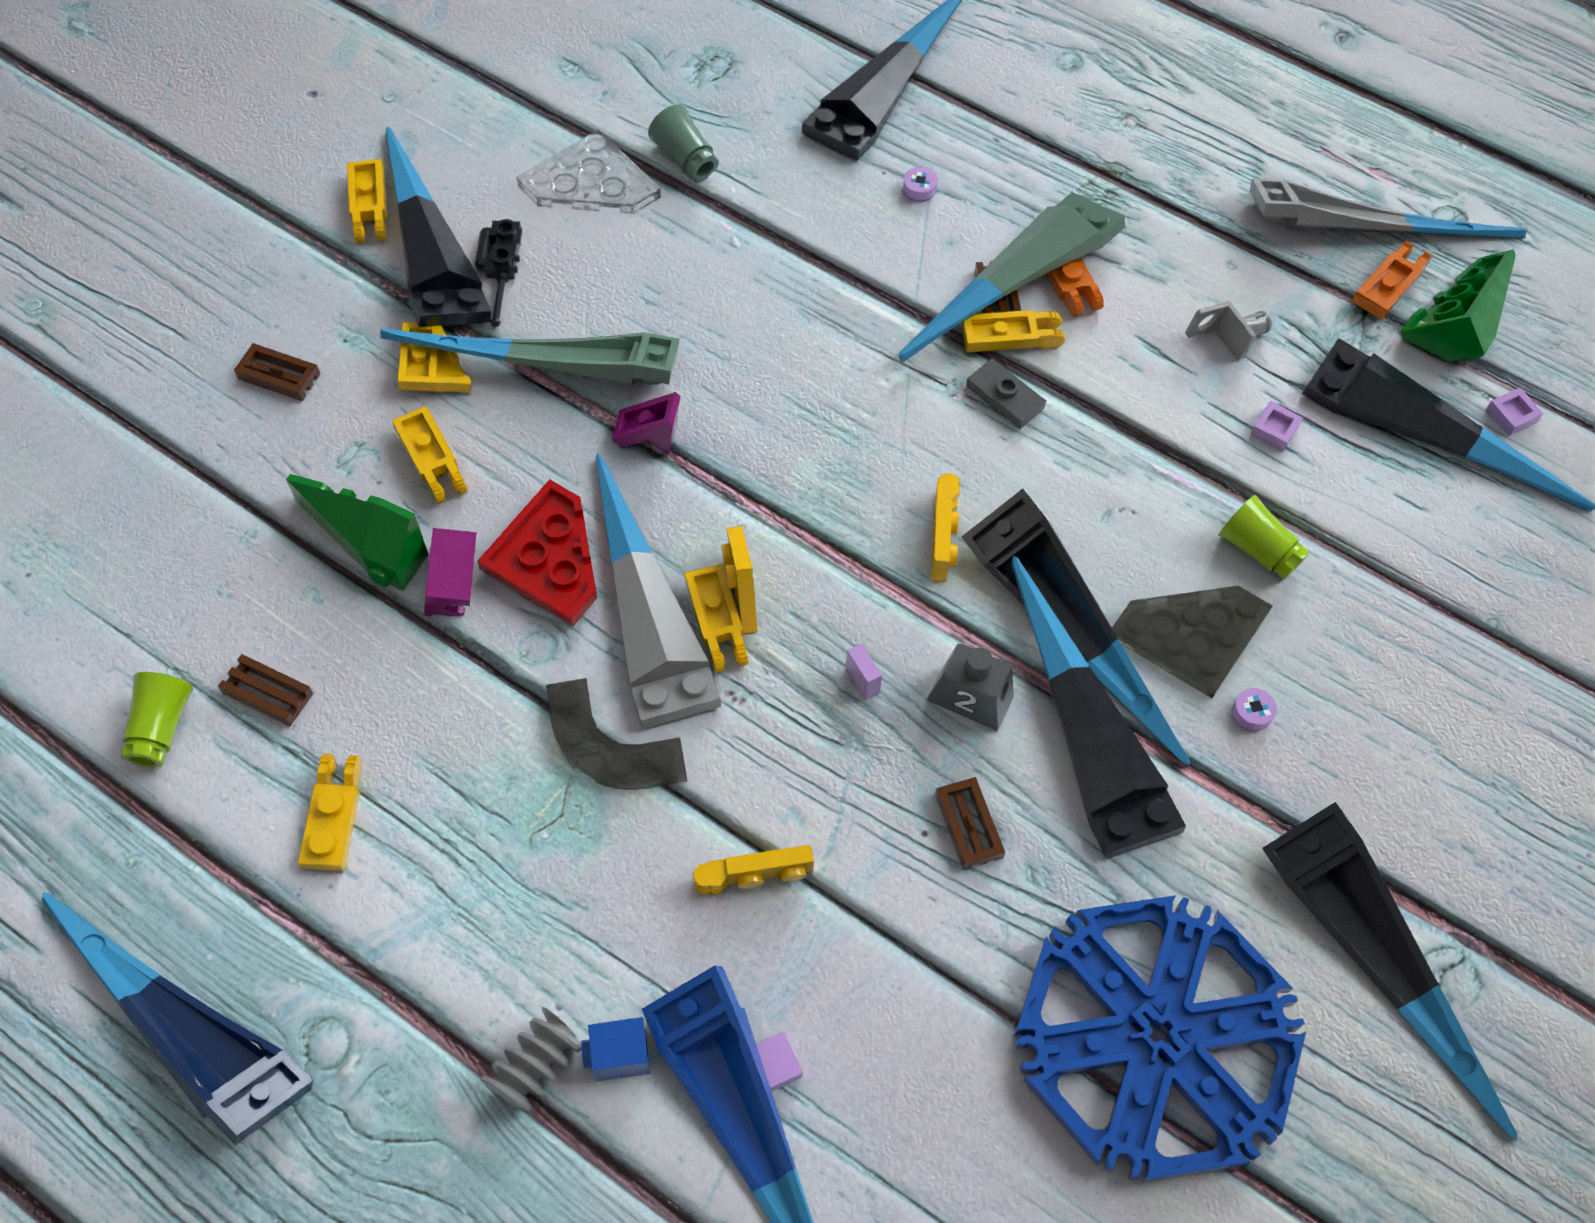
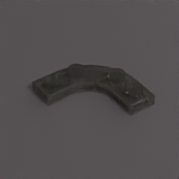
M587 678L546 685L553 733L561 753L574 769H579L584 774L595 779V782L598 784L623 790L647 789L687 782L680 737L643 744H621L607 738L597 728L592 715Z

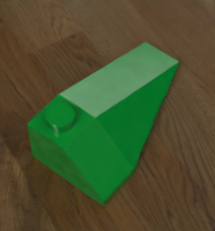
M1514 249L1478 258L1454 279L1456 286L1451 287L1447 291H1439L1433 297L1435 302L1433 306L1427 311L1425 308H1419L1412 314L1400 331L1402 338L1449 362L1461 359L1473 361L1485 355L1497 334L1516 257Z
M290 474L286 479L295 501L368 573L373 581L384 587L392 585L404 591L429 556L415 513L370 495L367 501L356 498L357 495L353 490L345 488L337 494L323 482Z

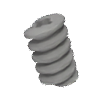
M542 1007V1013L547 1022L535 1017L529 1022L535 1036L525 1032H520L517 1035V1040L522 1050L511 1046L504 1050L509 1065L499 1061H494L491 1065L497 1079L495 1080L484 1075L480 1077V1081L511 1109L518 1107L530 1111L532 1107L526 1094L530 1092L542 1097L544 1091L538 1080L542 1077L555 1082L557 1077L551 1065L556 1063L567 1068L569 1062L563 1051L566 1048L577 1053L581 1051L573 1031L545 1007Z

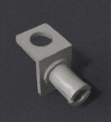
M1227 301L1197 310L1185 334L1190 338L1216 331L1235 358L1240 360L1247 354L1256 335L1265 334L1270 331L1271 318L1266 316L1267 313L1265 311H1259L1242 317L1234 305ZM1213 315L1207 323L1199 326L1203 319Z

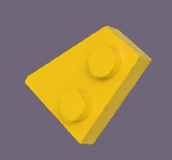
M403 322L402 331L446 335L441 325L419 327L417 323ZM401 342L398 371L399 390L471 393V379L462 370L456 352Z
M743 527L727 528L728 543L721 544L723 565L724 568L726 567L728 588L735 590L743 634L758 632L753 570Z

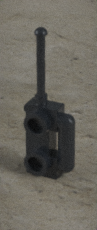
M510 219L492 220L491 227L481 229L475 257L476 269L485 271L486 278L497 279L498 281L493 317L490 320V324L493 327H499L501 324L500 313L505 283L508 279H515V273L519 271L517 262H520V255L518 254L523 229L520 222Z

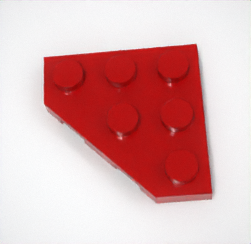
M549 479L477 562L480 570L574 627L597 599L580 496Z

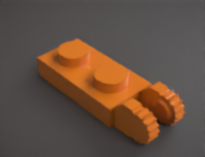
M1405 241L1396 252H1392L1359 288L1352 302L1383 320L1418 280L1423 270L1429 264L1432 255L1424 252L1415 264L1411 263L1406 259L1412 252L1414 244Z
M1081 257L1046 273L1059 299L1064 301L1072 316L1075 317L1084 313V305L1080 295H1084L1092 310L1103 309L1104 299L1102 292H1100L1098 285L1095 284Z

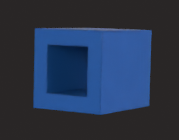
M643 1017L588 1025L589 1040L581 1041L584 1069L592 1068L596 1082L650 1074L646 1028Z

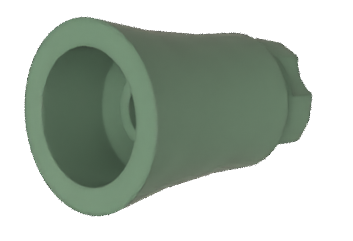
M679 104L669 106L662 110L651 122L648 129L650 140L663 149L685 174H688L696 182H701L716 171L719 160L714 155L713 148L694 124L686 107Z

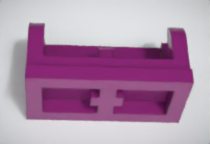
M441 528L432 529L424 616H432V614L463 616L465 613L464 606H470L477 532Z

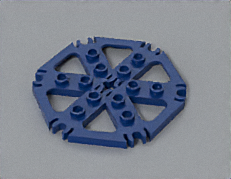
M1176 895L1077 910L1076 914H1071L1065 922L1073 931L1074 936L1064 937L1059 930L1054 928L1049 935L1050 941L1047 936L1044 940L1014 1036L1019 1034L1033 1035L1021 1036L1014 1044L1015 1049L1028 1048L1035 1054V1060L1023 1062L1019 1067L1020 1072L1024 1074H1032L1038 1070L1041 1073L1036 1076H1025L1023 1081L1097 1166L1101 1161V1153L1104 1147L1110 1151L1105 1157L1104 1169L1110 1172L1114 1168L1116 1158L1124 1157L1131 1166L1128 1175L1129 1180L1134 1181L1142 1171V1163H1145V1177L1141 1183L1247 1166L1251 1163L1249 1160L1254 1161L1259 1157L1261 1153L1252 1144V1135L1260 1136L1265 1143L1271 1145L1278 1139L1277 1136L1283 1133L1306 1032L1289 1034L1300 1029L1305 1022L1303 1018L1291 1020L1283 1013V1007L1293 1006L1298 1001L1297 996L1287 994L1278 998L1276 995L1279 993H1289L1293 989L1292 986L1219 911L1214 915L1212 927L1207 924L1212 914L1211 907L1205 905L1199 918H1193L1187 913L1189 899L1184 897L1177 905L1175 913H1173V901ZM1143 922H1151L1159 927L1162 938L1148 985L1103 937V932L1106 929ZM1220 947L1224 949L1252 978L1256 987L1255 993L1193 1003L1208 948ZM1059 970L1071 972L1107 1011L1110 1017L1048 1026L1041 1017V1010L1052 975ZM1149 1024H1153L1156 1028H1160L1163 1025L1167 1027L1169 1032L1166 1035V1039L1170 1044H1166L1163 1040H1159L1156 1043L1152 1041L1149 1036L1152 1034L1153 1029ZM1258 1043L1269 1045L1276 1054V1064L1266 1101L1257 1104L1209 1051ZM1158 1053L1163 1057V1059H1164L1167 1063H1165V1062L1162 1060V1058L1158 1055ZM1125 1065L1109 1124L1107 1127L1099 1130L1089 1127L1058 1090L1059 1078L1069 1073ZM1171 1083L1215 1131L1217 1144L1213 1150L1166 1157L1156 1149L1155 1143Z

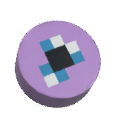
M925 167L912 168L904 175L903 191L906 196L913 200H928L936 193L937 176L932 170Z
M1249 688L1238 695L1233 704L1232 712L1240 726L1248 730L1259 731L1270 725L1276 715L1277 706L1273 697L1266 691L1258 688Z

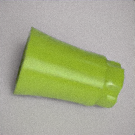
M1253 495L1238 509L1218 535L1253 557L1268 571L1271 572L1273 570L1284 580L1309 554V551L1302 544L1298 543L1300 539L1286 529L1268 511L1256 495Z
M138 672L134 674L132 700L122 739L125 743L121 753L123 760L143 767L163 766L166 752L171 750L183 709L193 691V686L190 683L175 676L157 672Z

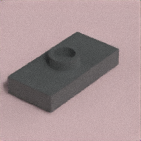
M992 358L967 378L966 387L1020 429L1045 408L1047 400Z

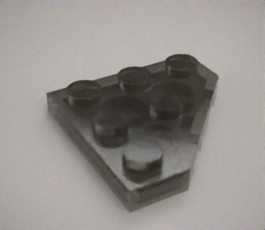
M1240 586L1131 600L1112 628L1122 645L1213 699L1264 622L1273 605Z

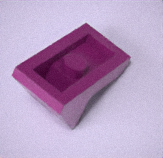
M674 392L620 409L612 441L623 448L650 440L665 454H669L677 425L681 396Z

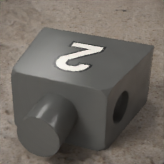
M957 644L943 665L927 697V701L998 731L1014 697L1012 667L1008 663L992 657L987 649H973L964 644Z

